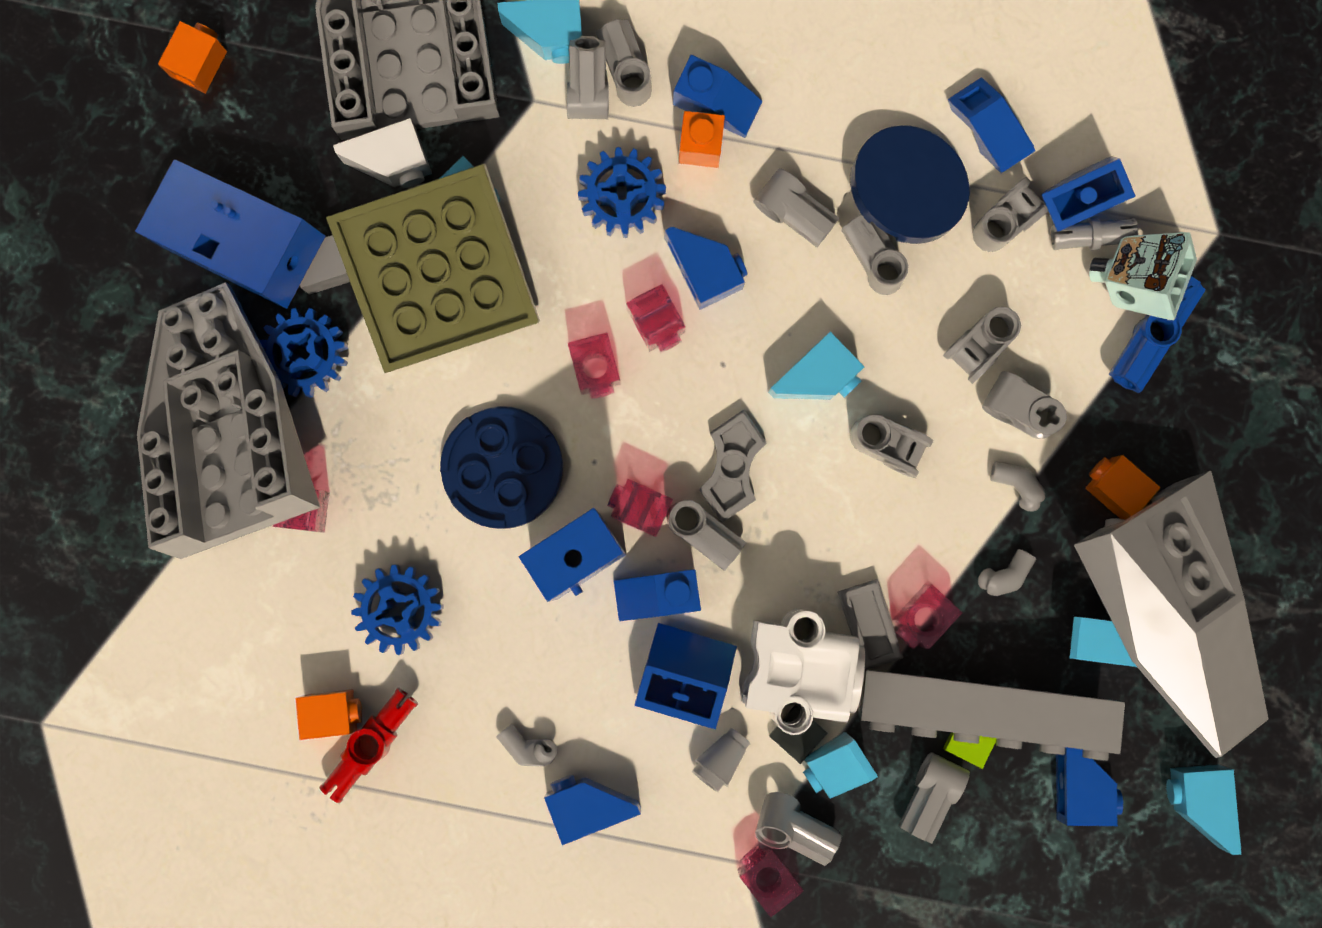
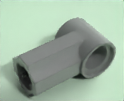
M617 19L604 24L601 29L596 31V36L599 40L605 41L606 62L616 86L617 96L625 105L632 107L641 106L651 96V75L649 67L644 62L629 20ZM634 76L644 81L637 88H628L623 85L626 79Z
M581 36L578 39L570 40V82L567 84V118L608 119L609 83L605 82V41L599 40L595 36Z
M778 169L754 199V204L767 217L780 224L784 222L815 247H818L838 222L839 217L807 194L805 186L795 176L783 169Z
M862 214L852 219L851 222L842 228V232L866 271L870 287L882 295L895 293L900 289L908 273L906 258L895 249L886 232L877 227L873 222L869 224ZM882 265H890L895 268L898 277L894 280H885L879 275L877 268Z
M693 500L675 503L667 514V523L670 530L724 571L736 559L746 544L743 539ZM682 507L693 509L697 515L695 527L688 531L680 529L675 521L676 513Z
M930 752L919 769L915 781L917 788L898 826L915 837L933 844L951 804L958 802L966 788L970 775L969 770Z
M781 792L767 794L755 831L758 841L765 846L775 849L789 847L824 866L831 862L840 846L842 835L839 834V831L800 811L801 805L793 796Z

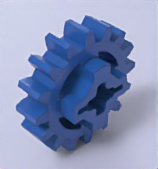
M616 147L615 157L609 158L604 151L600 152L601 163L599 165L592 161L587 163L591 176L580 175L579 178L580 184L587 189L578 192L579 201L589 202L582 207L583 215L590 216L594 214L592 227L596 229L604 223L607 236L610 237L614 233L615 228L621 229L623 238H628L629 228L635 227L636 231L640 234L644 233L643 221L646 220L649 223L655 224L657 217L653 209H664V201L656 197L666 194V185L656 184L662 178V171L660 169L650 171L652 158L648 156L640 162L637 149L634 148L630 152L629 157L623 156L621 147ZM627 168L636 171L644 179H636L627 172ZM613 170L612 175L605 182L598 183L604 174ZM618 186H626L627 199H618ZM638 203H646L641 211L631 216V211ZM598 204L600 206H609L616 212L617 217L605 213Z
M296 308L291 309V319L288 320L281 314H277L276 320L279 325L276 328L265 325L264 330L270 336L268 340L259 341L262 347L266 349V354L280 379L282 388L284 389L288 385V395L292 397H297L300 389H303L305 396L309 398L314 397V387L316 386L325 392L329 391L326 381L329 378L340 381L341 376L335 370L337 366H347L348 364L346 360L339 356V352L347 350L348 345L345 342L336 340L343 334L342 330L339 327L328 329L332 319L324 315L317 321V312L310 308L307 310L305 317ZM306 327L302 333L288 334L293 329ZM326 341L329 350L327 361L324 359L322 346ZM278 346L281 347L283 357L280 364L277 360ZM300 346L310 353L306 360L300 358L296 353ZM316 371L318 373L308 379H296L300 378L305 372Z
M399 565L391 566L390 575H387L382 568L376 569L375 575L377 580L375 582L368 578H364L361 581L367 591L365 593H354L353 597L362 603L361 608L351 610V615L361 616L363 621L355 627V630H367L369 632L365 640L367 645L377 640L380 641L379 652L381 653L387 652L390 646L394 645L396 655L404 654L405 644L407 643L413 651L420 649L418 638L421 637L427 641L432 640L433 635L428 630L429 626H441L442 623L438 618L433 617L434 611L444 609V604L433 602V597L440 592L439 588L428 589L426 585L429 582L430 576L425 574L416 579V568L412 566L408 567L405 574H401ZM395 582H405L413 586L417 592L411 594L403 593L398 585H395ZM378 592L381 599L377 610L371 613L372 602ZM392 600H395L396 603L413 601L412 604L406 606L407 609L401 612L402 620L399 616L382 618L383 615L389 613V610L394 607ZM424 606L423 620L419 627L416 628L417 625L414 620L418 608ZM383 625L394 627L401 637L389 636L378 627Z

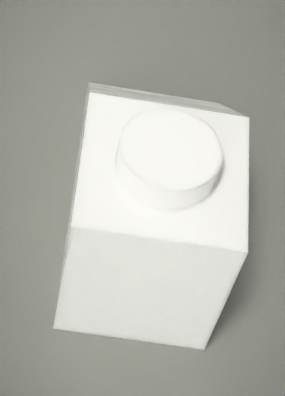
M411 118L333 145L335 153L344 164L393 187L399 185L402 188L413 187L422 183L425 180V176L432 174L417 129Z

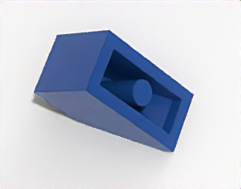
M690 55L673 91L674 106L690 112L725 115L724 129L743 138H746L762 104V100L731 73L693 55Z
M1113 156L1072 174L1041 193L1057 232L1136 197L1120 158Z
M675 227L665 230L664 239L699 310L743 290L745 284L743 277L747 276L748 273L738 253L731 255L727 245Z
M695 569L613 581L619 621L701 611Z
M1065 747V755L1056 754L1057 820L1067 826H1118L1117 815H1121L1123 812V796L1121 790L1117 789V783L1093 759L1082 757L1083 749Z
M569 775L550 784L552 790L547 792L544 797L562 845L641 815V807L638 800L586 777L575 780L574 775Z

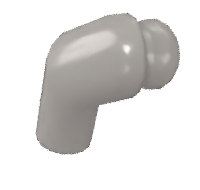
M997 461L994 462L990 480L1014 486L1020 494L1018 499L1019 506L1026 511L1038 510L1041 502L1045 499V489L1031 470Z
M1018 549L1007 569L997 572L991 568L984 569L979 575L978 585L981 589L987 590L989 595L993 596L1017 591L1024 583L1036 558Z
M513 724L496 736L513 759L521 766H546L552 763L557 755V747L552 740H525Z

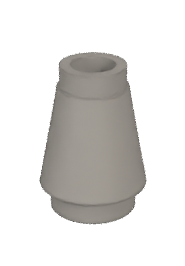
M730 728L726 734L695 760L697 765L692 772L714 791L719 792L723 785L728 787L750 742L739 732Z

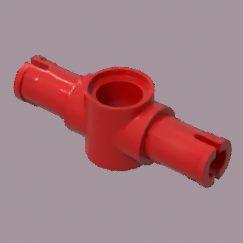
M397 688L377 716L371 715L363 727L350 736L347 747L340 755L342 760L326 781L319 786V789L327 795L337 785V789L330 796L331 800L341 803L360 776L367 775L373 766L388 754L391 743L398 736L396 730L414 707L418 705V702L411 696L400 706V703L407 696V692ZM363 735H371L377 740L379 746L375 756H368L361 750L360 739Z

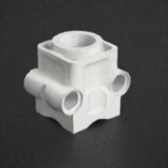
M794 609L788 612L783 617L781 624L753 620L750 642L754 652V663L744 681L742 703L745 704V707L769 712L776 725L783 732L790 735H799L805 732L811 726L813 718L847 723L850 713L857 711L864 678L865 648L859 645V638L852 635L825 632V624L818 614L804 609ZM806 617L811 623L810 634L804 639H797L793 631L794 625L798 619ZM793 702L798 703L800 714L797 719L791 722L783 721L781 719V712L784 706Z

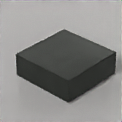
M795 705L782 720L785 722L796 720L800 714V708ZM813 720L811 726L799 735L787 734L776 726L769 734V737L801 764L828 733Z

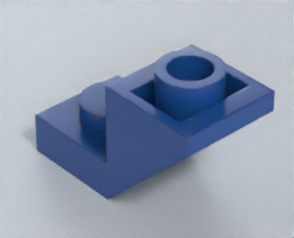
M982 77L948 99L951 111L973 131L980 154L1000 173H1003L1035 152L1033 143L1004 97Z

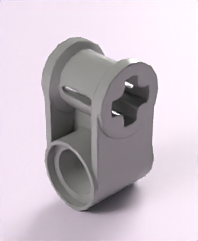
M1027 177L1009 190L974 226L973 240L980 249L987 252L1000 250L1019 233L1025 232L1048 212L1046 205L1029 187L1030 180ZM995 222L1000 225L1003 230V237L993 236L988 230L987 223Z
M1007 307L993 309L983 316L970 330L968 329L943 356L947 360L952 358L969 375L968 380L973 384L994 364L998 356L1018 336L1021 329L1019 316L1015 311ZM992 318H1001L1006 322L1008 326L1006 337L1000 338L992 334L989 327Z
M1006 371L1001 372L982 405V409L992 417L1010 424L1036 439H1045L1060 431L1067 419L1066 410L1062 403L1034 388L1021 377ZM1043 410L1049 413L1047 420L1050 422L1044 427L1039 424L1041 417L1038 415Z
M877 414L868 415L856 421L850 431V440L855 449L883 462L887 467L912 478H916L919 473L916 468L925 448L931 447L933 439L927 435ZM867 423L874 424L880 431V440L876 445H870L863 439L862 430Z

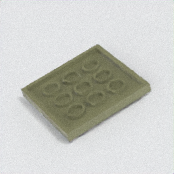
M485 163L326 217L384 373L525 328L540 321Z

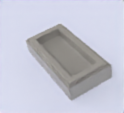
M878 579L838 591L837 593L852 636L858 637L860 640L859 645L865 648L864 671L902 659L903 655Z

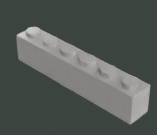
M867 670L861 721L870 722V730L895 732V725L912 727L911 735L936 738L937 731L953 732V740L979 744L980 736L997 738L996 746L1022 749V742L1039 744V752L1065 755V747L1083 749L1082 757L1108 761L1109 753H1121L1125 702Z

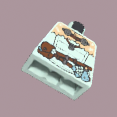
M1190 232L1126 236L1120 240L1113 259L1093 258L1089 270L1090 280L1106 284L1111 302L1117 308L1167 320H1175L1197 261Z

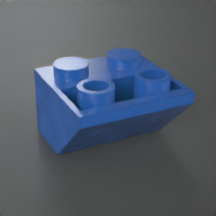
M658 623L634 706L716 730L728 689L737 646Z

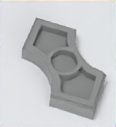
M744 410L710 432L716 447V465L712 476L699 491L721 523L756 500L749 482V471L753 458L767 443Z

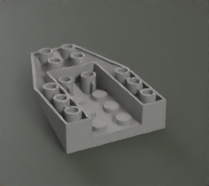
M481 0L316 1L315 9L331 125L341 140L352 139L411 118L416 129L500 117Z
M225 282L159 310L137 429L148 548L183 559L320 508L280 379L231 285Z
M1210 470L1173 483L1151 498L1152 504L1125 521L1095 531L1074 544V547L1132 662L1209 752L1217 758L1222 757L1268 720V714L1245 599L1213 475Z

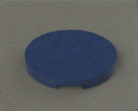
M893 126L875 133L859 150L850 172L852 196L862 216L869 224L873 222L884 232L896 237V241L921 244L941 238L961 220L969 202V179L960 157L942 138L919 127Z
M497 406L466 417L454 428L446 440L442 451L440 472L448 498L464 517L481 526L495 529H510L523 526L537 519L553 503L562 483L563 458L556 438L541 420L521 409Z

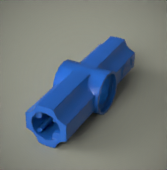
M1192 276L1190 277L1175 320L1145 315L1144 319L1135 325L1133 336L1109 372L1114 382L1125 389H1130L1137 393L1144 389L1169 347L1179 340L1183 325L1206 289L1202 287L1200 281ZM1151 323L1158 324L1164 332L1162 341L1156 340L1150 332Z

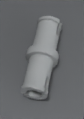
M1096 217L1089 218L1088 222L1076 223L1059 232L1056 231L1054 224H1052L1051 240H1055V242H1052L1053 250L1089 247L1091 251L1100 250L1101 246L1119 244L1120 240L1126 236L1138 235V228H1133L1138 223L1135 217L1110 221H1100Z

